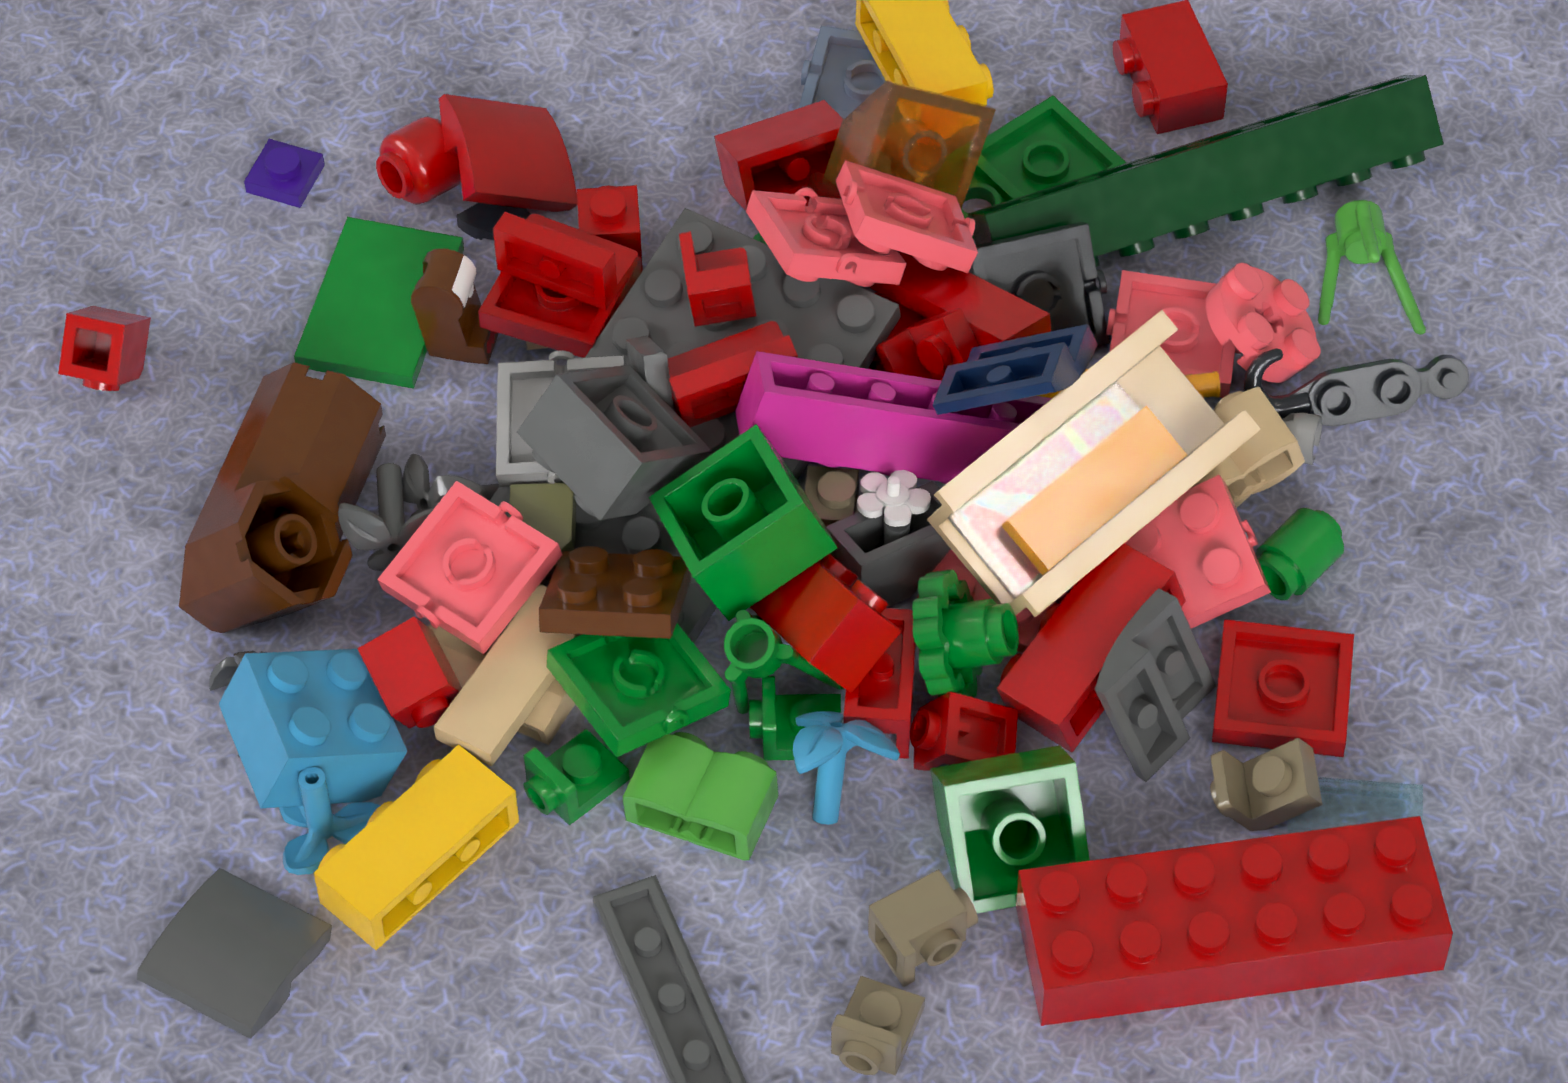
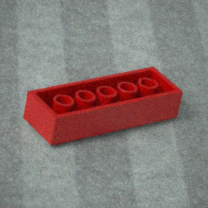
M1420 816L1019 870L1016 910L1041 1026L1444 970L1453 936Z

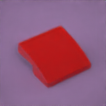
M443 94L438 98L445 154L458 155L463 201L550 212L570 211L577 206L576 186L567 149L561 133L547 108Z

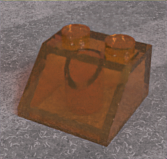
M887 80L842 121L824 178L837 187L836 179L846 160L954 195L962 209L996 109L989 105Z

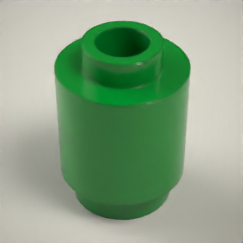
M1299 508L1257 548L1256 557L1271 590L1269 594L1274 598L1284 601L1288 600L1293 594L1296 596L1302 595L1343 555L1342 530L1332 516L1321 510L1314 511L1309 508Z

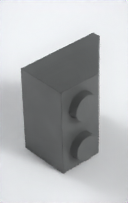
M630 365L557 374L517 430L520 437L533 449L532 454L535 460L545 469L556 473L575 493L574 499L585 512L597 517L600 521L637 514L651 503L649 497L709 457L712 452L705 442Z

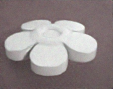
M897 470L891 474L888 480L883 474L871 472L861 479L860 490L863 494L857 499V509L863 516L868 518H877L884 514V522L889 526H905L911 522V514H921L929 509L931 496L927 490L916 488L917 477L912 472Z

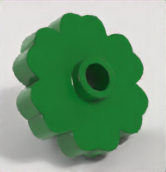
M953 569L928 572L924 577L919 578V598L914 599L912 605L914 619L913 638L919 649V670L921 676L926 683L930 695H938L940 697L951 691L974 698L978 690L976 676L982 674L983 666L1000 664L1005 656H1013L1017 653L1019 633L1015 613L1008 603L997 604L993 599L974 601L972 595H970L967 582L965 580L958 581L957 574Z

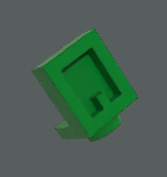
M775 676L762 678V699H749L750 739H763V759L765 761L794 760L793 743L795 737L801 729L805 728L804 726H797L795 717L817 711L841 713V694L776 695Z
M584 729L547 758L536 747L523 755L526 782L523 786L528 798L541 813L549 815L555 811L569 826L630 780L629 769L587 729Z

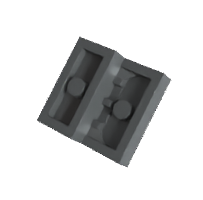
M1158 588L1140 607L1120 633L1108 653L1095 688L1135 774L1145 782L1190 739L1182 719L1216 687V683L1177 597Z
M219 868L190 897L162 932L138 968L137 980L251 1039L278 1013L290 996L292 981L319 956L331 937L332 925Z

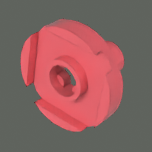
M1241 262L1222 276L1206 296V313L1214 335L1222 346L1229 340L1232 341L1234 346L1243 354L1236 362L1244 370L1247 371L1252 361L1263 352L1275 348L1283 351L1282 359L1272 363L1265 370L1262 380L1272 383H1283L1291 379L1298 372L1303 371L1319 358L1321 349L1317 342L1313 323L1306 311L1309 307V298L1297 282L1291 279H1285L1280 282L1266 271Z

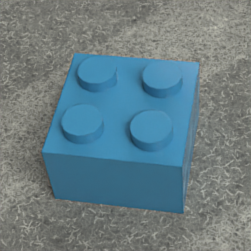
M358 649L245 653L219 702V707L261 809L303 806L298 777L300 772L308 767H318L325 773L330 804L366 802L380 797L407 753L395 721L391 717Z

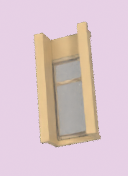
M1163 310L1158 312L1085 371L1073 385L1058 393L934 494L942 506L928 517L927 521L997 604H1010L1015 615L1026 607L1034 617L1039 615L1261 430L1245 409L1224 424L1165 353L1160 345L1172 336L1178 328ZM1147 405L1187 453V456L1053 568L1042 575L1001 525Z

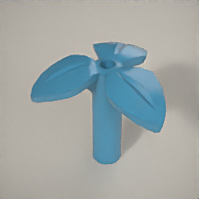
M817 711L795 717L797 726L805 727L798 732L793 743L796 770L799 774L818 767L812 819L817 823L830 825L838 822L846 754L851 748L859 746L895 761L899 759L900 753L894 742L880 729L866 720L842 723L844 714L832 711Z
M318 767L305 768L299 774L298 782L303 806L279 807L281 816L286 823L308 828L307 834L301 835L287 843L282 855L284 868L289 873L296 875L314 873L318 869L323 857L329 851L327 839L332 836L345 844L348 843L367 826L371 815L381 806L372 802H354L343 807L335 815L332 814L325 773Z

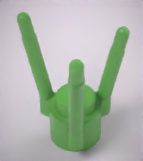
M1355 200L1344 204L1335 214L1336 232L1325 238L1327 260L1320 296L1318 323L1327 325L1330 321L1340 258L1345 255L1349 261L1355 264L1379 262L1381 255L1414 332L1419 335L1424 334L1426 328L1394 251L1392 235L1385 232L1382 210L1377 204L1367 200Z

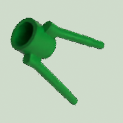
M747 610L737 612V622L727 631L724 639V652L727 659L731 662L724 675L731 683L738 713L746 714L749 712V698L745 680L748 677L765 678L773 674L782 663L789 664L836 689H845L810 664L790 645L783 644L781 637L759 615H751Z

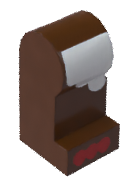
M445 248L434 249L426 254L423 260V276L417 282L411 294V304L429 356L467 363L489 364L499 333L480 328L478 311L481 307V302L474 285L476 267L465 255Z

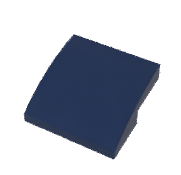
M1085 324L973 347L967 362L947 366L934 399L933 407L937 415L1064 390L1073 385L1086 370L1097 347V342L1089 325Z

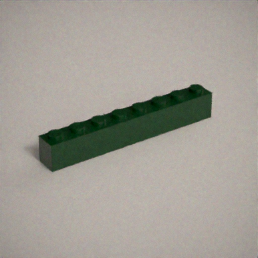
M1401 75L968 213V217L975 220L973 235L976 245L1081 221L1088 223L1097 267L1100 265L1099 255L1119 250L1120 257L1139 254L1155 247L1153 238L1170 232L1174 233L1175 239L1195 236L1210 230L1208 220L1228 214L1229 221L1254 217L1264 212L1263 202L1282 197L1284 204L1303 201L1318 195L1316 185L1335 179L1337 186L1359 183L1372 177L1370 168L1389 162L1391 169L1403 168L1426 160L1425 150L1443 145L1444 142L1427 76Z

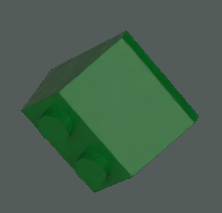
M1060 745L930 768L938 825L955 889L960 887L967 893L977 913L1016 906L1019 870L1090 861L1077 765Z

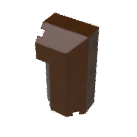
M293 362L263 376L185 545L179 608L209 630L219 633L230 632L283 617L335 597L353 556L348 539L341 540L343 531L338 517L340 503L356 505L386 437L385 426L379 427V422L383 415L381 403L346 375L327 370L323 380L306 376L310 366Z

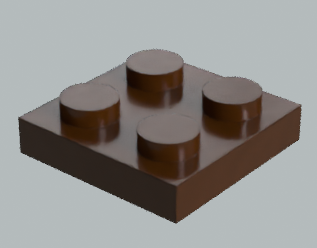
M593 546L580 547L572 551H562L563 555L557 563L539 607V628L541 633L671 639L691 582V573L681 556H672L669 552L659 549L644 550L637 554L608 553L602 548Z

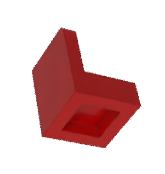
M691 231L679 233L688 298L695 327L756 317L746 250L739 247L696 255Z

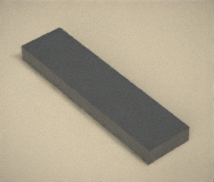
M656 875L593 896V906L668 1082L746 1083Z

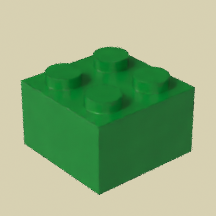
M757 424L649 497L691 575L728 622L736 617L738 611L748 609L838 548L791 469Z

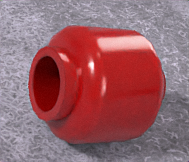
M429 116L423 117L388 134L383 139L379 148L376 169L382 185L393 197L402 198L407 202L418 205L428 202L460 184L458 155L445 154L441 120Z

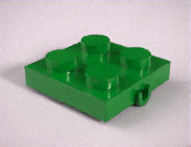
M676 623L671 639L582 634L548 649L546 667L616 757L729 706L731 689L678 623Z

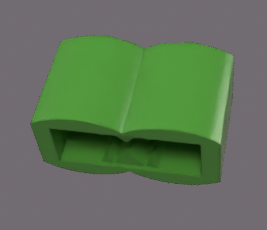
M676 732L674 734H667L647 744L622 797L626 821L741 860H750L779 796L777 772L770 768L764 759L746 751H738L734 754L714 752L708 748L703 740L690 733Z

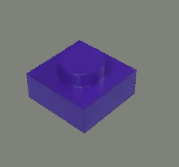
M268 139L244 180L246 193L301 208L325 166L323 154Z

